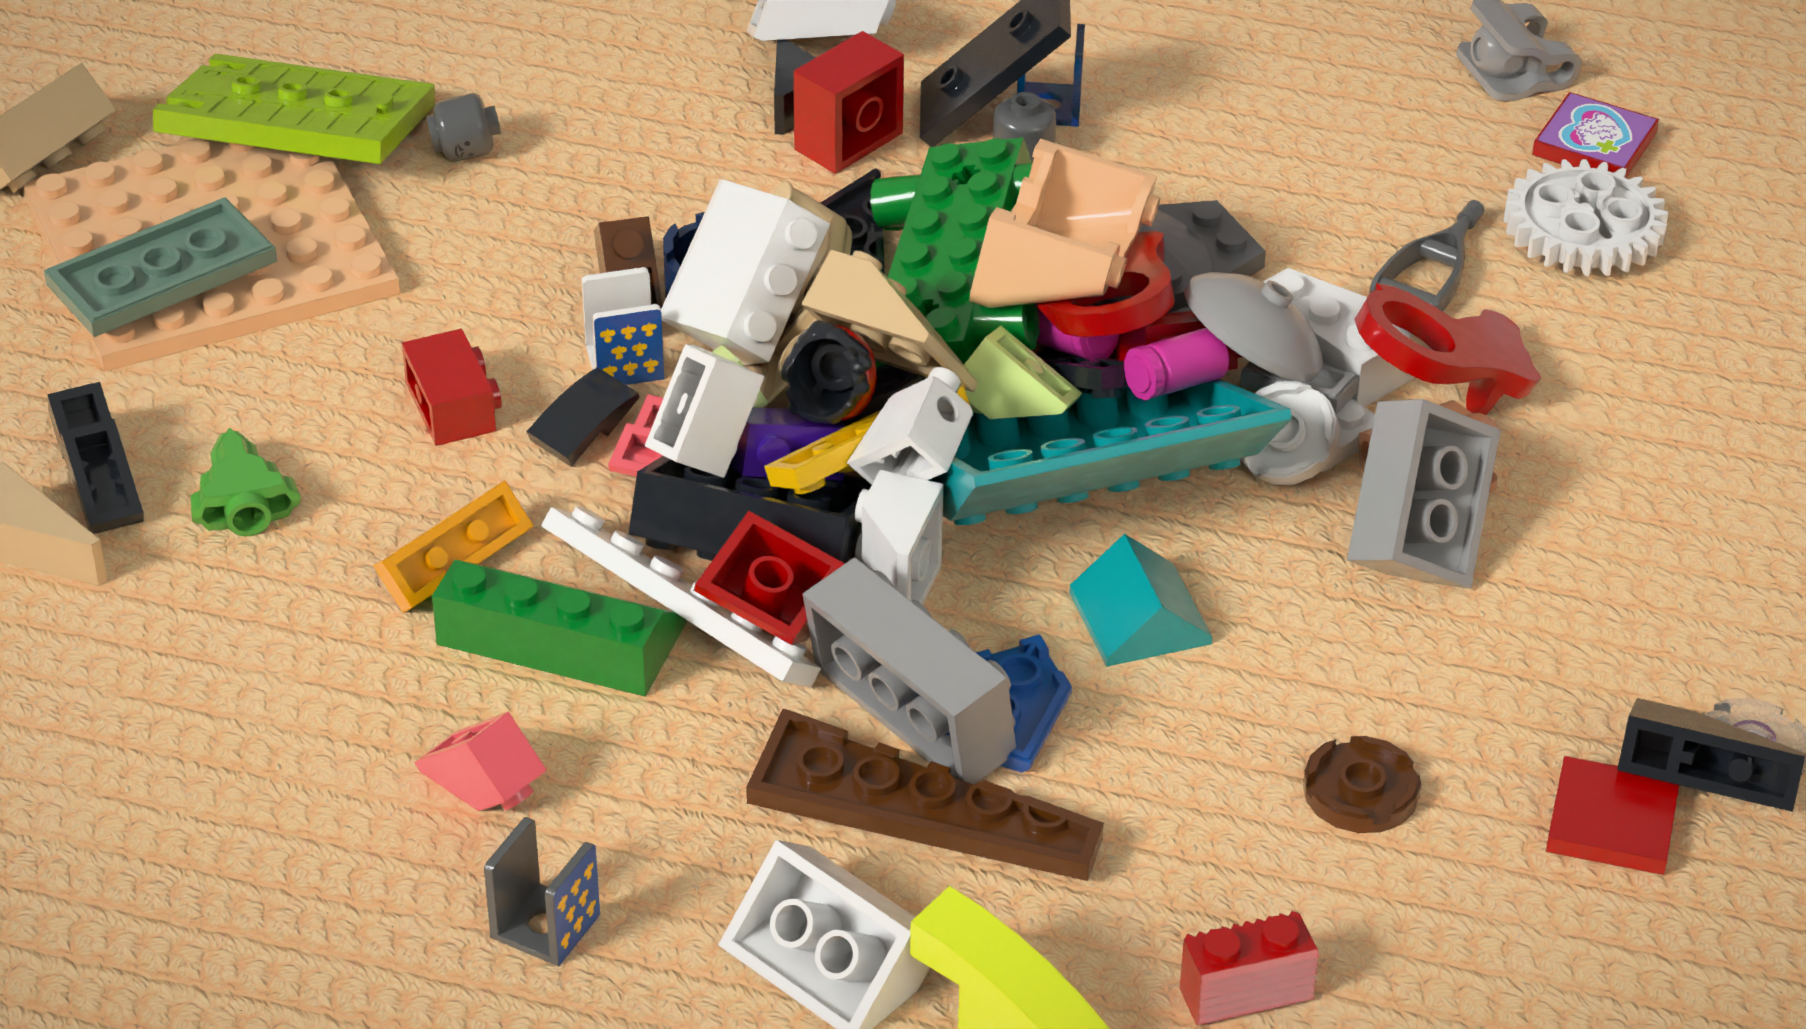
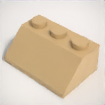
M82 62L0 115V190L8 186L15 193L23 187V184L37 177L33 168L42 162L48 169L52 168L73 153L68 147L70 143L79 139L84 146L107 130L102 121L114 113L116 108Z

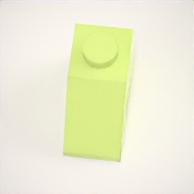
M1002 326L986 336L964 364L978 382L974 392L966 390L972 412L984 414L989 419L1062 414L1082 395V392Z

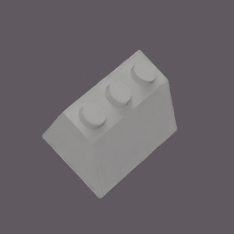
M1425 399L1378 401L1347 561L1386 575L1471 589L1501 430Z

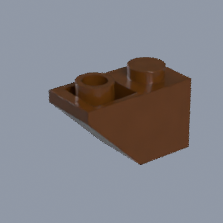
M649 216L598 223L594 229V238L600 273L641 267L647 268L650 275L651 305L657 304L661 310L663 305Z

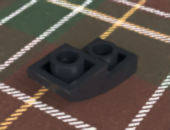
M596 367L564 391L527 430L530 441L572 467L600 432L607 437L638 401L640 398L639 393L599 367Z

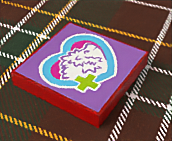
M1569 92L1535 139L1532 155L1561 164L1562 160L1566 159L1573 167H1579L1582 159L1588 161L1590 168L1596 169L1602 162H1606L1608 171L1612 173L1625 168V178H1627L1657 134L1659 119Z

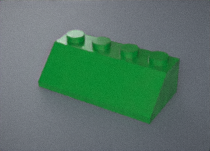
M460 560L453 561L432 595L437 645L644 697L649 692L687 623L686 619L674 611Z

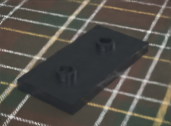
M1020 0L921 81L920 139L930 147L936 146L1071 38L1070 0Z

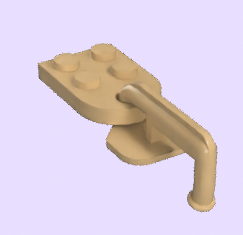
M784 181L778 185L774 195L789 199L830 223L771 359L769 362L763 363L762 375L765 377L760 391L768 401V404L763 408L788 409L789 399L785 393L788 383L781 378L783 363L790 354L798 337L817 320L801 303L830 250L850 255L852 244V231L842 216L793 188L790 182Z

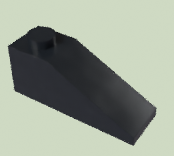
M1636 698L1628 717L1617 770L1793 812L1806 753L1696 711Z

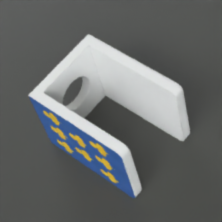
M641 267L582 277L585 347L592 370L599 367L625 385L663 380L662 313L659 305H651L648 269Z

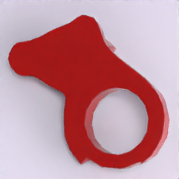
M1158 231L1138 233L1125 256L1127 262L1117 289L1109 286L1103 296L1038 303V308L1063 334L1079 337L1123 334L1148 326L1162 318L1175 303L1170 270L1163 263L1165 260L1164 233ZM1133 296L1113 304L1089 306L1109 298Z
M1376 283L1375 291L1370 292L1354 319L1358 332L1364 342L1382 359L1402 372L1432 384L1449 385L1469 382L1466 395V409L1471 413L1487 415L1504 394L1515 399L1525 398L1542 379L1522 342L1519 327L1505 315L1493 310L1485 309L1481 312L1480 316L1455 319L1407 291L1394 286ZM1393 325L1407 330L1421 339L1431 349L1414 342Z

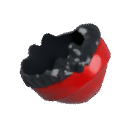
M821 320L814 321L798 337L781 370L782 380L788 383V388L785 391L789 399L788 410L792 414H799L803 419L812 423L834 425L841 421L850 420L860 414L869 404L876 387L875 359L866 340L850 328Z

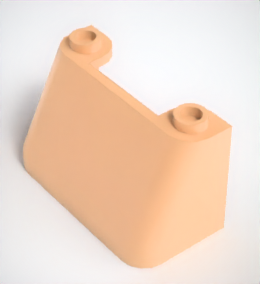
M1040 138L1033 151L1032 157H1034L1029 178H1023L1017 202L1012 211L996 207L989 218L969 301L987 308H999L1103 296L1109 286L1117 289L1127 262L1125 256L1142 225L1151 227L1157 214L1161 197L1152 194L1158 176Z

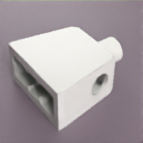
M935 367L931 370L927 379L894 393L868 429L847 464L871 485L879 470L929 480L947 472L973 415L971 406L957 394L961 386L959 377L949 369Z

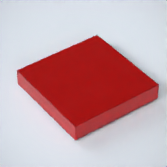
M1564 756L1546 852L1664 875L1679 785L1618 771V766Z

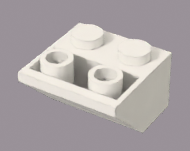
M685 344L645 447L675 462L724 478L731 459L737 451L738 442L750 412L757 401L758 392L765 376L702 347Z

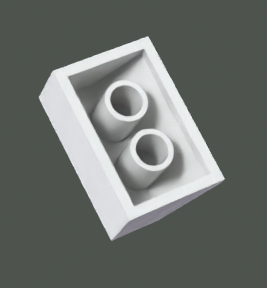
M724 179L719 180L661 308L662 321L714 350L723 345L743 365L769 362L830 223L789 199Z
M775 840L718 946L836 1029H873L918 991L930 969L929 966L910 955L911 921L915 918L913 915L813 847L781 840Z

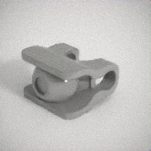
M1473 0L1470 9L1483 25L1476 31L1471 42L1459 44L1456 55L1492 98L1500 101H1515L1524 99L1537 92L1560 91L1572 85L1579 74L1582 60L1567 43L1543 39L1548 21L1533 4H1506L1501 0ZM1563 63L1557 71L1546 72L1548 65Z

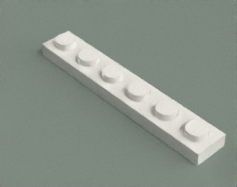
M575 506L573 512L554 507L550 508L541 525L543 528L782 682L812 687L821 667L803 656L807 650L801 643L790 645L776 636L773 637L760 627L696 593L693 590L697 581H694L693 585L683 580L681 576L684 570L680 566L656 555L653 559H650L641 553L644 544L621 531L615 530L611 534L603 529L602 526L605 519L598 514L581 506Z

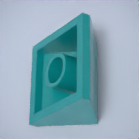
M1123 534L1070 584L1069 593L1106 667L1212 644V635L1175 565L1126 534Z

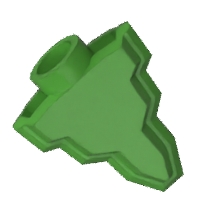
M228 428L226 433L219 435L210 453L212 467L200 476V490L191 495V514L193 522L202 524L208 531L229 529L234 534L240 536H253L264 531L271 521L288 517L293 508L301 503V497L293 477L283 476L279 472L276 463L266 461L263 457L259 456L254 443L239 431H233L231 428Z

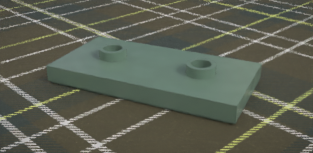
M224 197L44 270L46 285L92 336L97 337L277 262L276 247Z

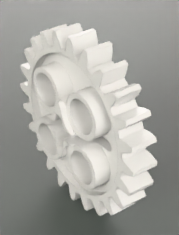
M1565 159L1562 160L1561 168L1559 169L1554 168L1548 163H1543L1542 173L1529 169L1527 170L1526 179H1515L1514 189L1508 190L1503 222L1507 223V235L1515 236L1514 245L1516 247L1528 246L1527 257L1529 258L1544 255V266L1549 267L1556 262L1563 263V272L1565 273L1570 272L1574 266L1581 267L1585 276L1590 275L1592 268H1599L1602 273L1608 276L1611 272V266H1617L1622 271L1629 272L1631 261L1643 266L1646 263L1647 255H1657L1658 246L1664 243L1668 211H1664L1665 200L1655 198V187L1642 188L1643 177L1638 176L1627 179L1625 178V168H1621L1614 173L1609 172L1606 162H1602L1596 169L1590 168L1586 159H1582L1579 167H1573Z

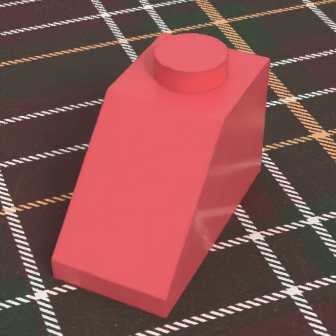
M509 712L455 731L414 762L421 773L477 811L499 804L504 810L516 806L534 792L530 783L547 771Z

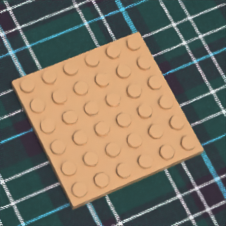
M194 138L174 146L157 150H144L129 157L108 162H95L84 168L59 174H46L39 179L23 184L25 200L55 265L224 197L276 247L277 262L97 337H93L84 327L104 372L400 294L398 276L331 157Z

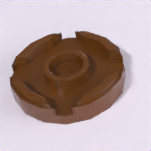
M1351 736L1350 742L1336 745L1337 739L1326 742L1310 755L1303 779L1305 799L1314 813L1332 826L1355 833H1378L1400 826L1415 812L1421 789L1420 775H1417V772L1413 769L1414 761L1409 755L1390 742L1369 736Z

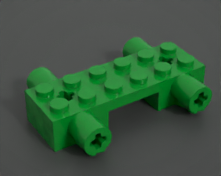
M1023 137L1011 139L994 138L983 142L947 143L937 147H929L921 174L878 178L872 184L871 208L877 225L880 228H884V230H903L888 278L897 281L907 289L905 296L920 310L963 365L984 338L1000 326L1005 328L1030 350L1036 348V341L1040 334L1036 303L987 308L969 301L989 218L996 207L1012 211L1017 202L1022 180L1024 177L1029 178L1033 162ZM875 361L876 367L886 365Z

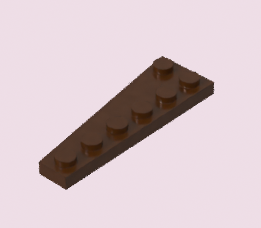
M782 709L746 787L747 804L1085 881L1089 879L1103 840V822L1030 796L1018 795L1011 789L986 780L971 784L954 778L951 775L950 767L933 761L927 767L899 758L900 749L880 742L875 748L868 747L849 740L847 730L787 709Z

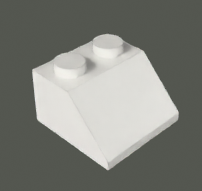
M879 470L870 490L863 489L857 500L855 520L862 523V532L857 541L855 558L873 572L878 570L885 574L894 588L910 601L917 600L923 604L942 565L943 484Z

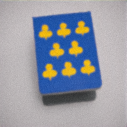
M524 817L484 866L490 938L559 967L600 916L596 845L587 841L584 842L548 887L540 884L535 820ZM547 914L548 933H537L529 928L528 923L535 915Z

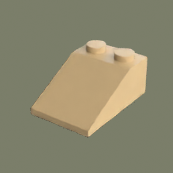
M830 250L801 303L814 318L850 328L860 334L869 344L874 359L877 362L927 378L933 368L943 367L951 370L959 377L961 386H964L965 390L975 391L978 385L976 379L920 310L905 296L907 289L897 281L886 277L880 271L883 267L881 262L862 251H854L851 256Z

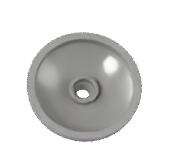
M1208 272L1195 275L1185 287L1184 295L1186 301L1202 324L1224 344L1250 362L1273 374L1299 382L1314 380L1322 370V351L1313 329L1302 311L1292 303L1293 295L1279 283L1271 280L1264 283L1243 274Z

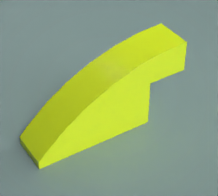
M950 885L911 921L910 955L959 985L958 1029H1110L1084 997L1048 960L993 914Z

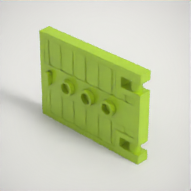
M215 53L209 58V66L201 65L166 97L167 104L159 103L153 108V132L381 164L434 108L435 84Z

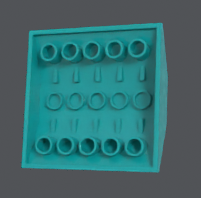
M1218 379L1149 400L1136 397L1130 387H1124L1123 396L1114 398L1092 397V391L1082 393L1078 400L1064 413L1057 415L989 419L984 414L973 412L948 471L928 481L943 484V517L954 521L955 525H972L985 521L986 513L1005 509L1007 514H1023L1036 510L1038 508L1037 502L1056 498L1059 503H1073L1087 499L1089 497L1088 491L1105 487L1110 492H1123L1138 488L1140 486L1139 480L1158 476V480L1174 481L1189 477L1190 469L1208 465V468L1211 470H1224L1240 465V458L1258 455L1292 419L1291 410L1286 406Z

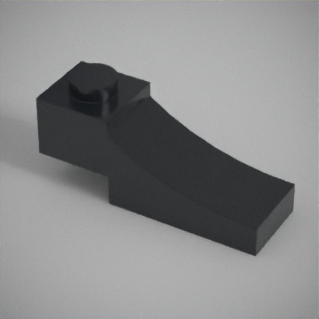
M91 383L47 394L52 426L62 458L67 464L89 531L96 534L144 522V512L115 419L111 418L101 383Z

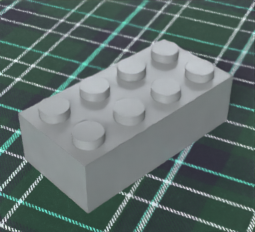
M855 557L803 593L815 664L821 667L820 673L929 763L933 761L950 767L951 775L954 778L976 784L1007 761V756L1016 749L1014 734L1015 718L1012 714L1009 694L1011 683L1008 675L998 663L993 660L986 661L970 648L960 633L955 630L948 631L931 617L923 604L917 600L910 601L894 588L885 574L878 570L873 572Z

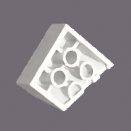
M1290 268L1263 281L1264 283L1268 280L1277 282L1293 295L1292 303L1306 316L1320 344L1323 364L1359 375L1358 391L1352 399L1364 407L1415 378L1382 359L1364 342L1359 334L1354 319L1367 299L1366 296ZM1393 325L1414 342L1431 349L1421 339L1407 330Z

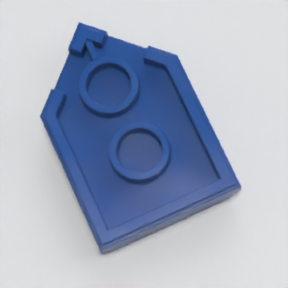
M1040 634L1019 640L1018 647L994 654L989 649L976 652L986 661L993 660L998 663L1009 677L1011 683L1009 689L1011 710L1015 718L1014 734L1016 749L1010 752V755L1007 756V761L1000 766L1021 773L1032 767L1072 694L1070 682L1063 671H1058L1049 656V648Z

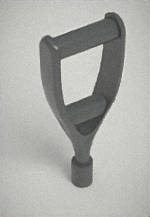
M1470 200L1457 215V222L1452 226L1413 240L1399 249L1374 276L1369 294L1371 291H1375L1376 283L1390 285L1407 291L1444 311L1460 283L1465 259L1464 239L1466 232L1472 229L1485 212L1484 206L1477 200ZM1422 258L1454 268L1437 295L1393 279Z

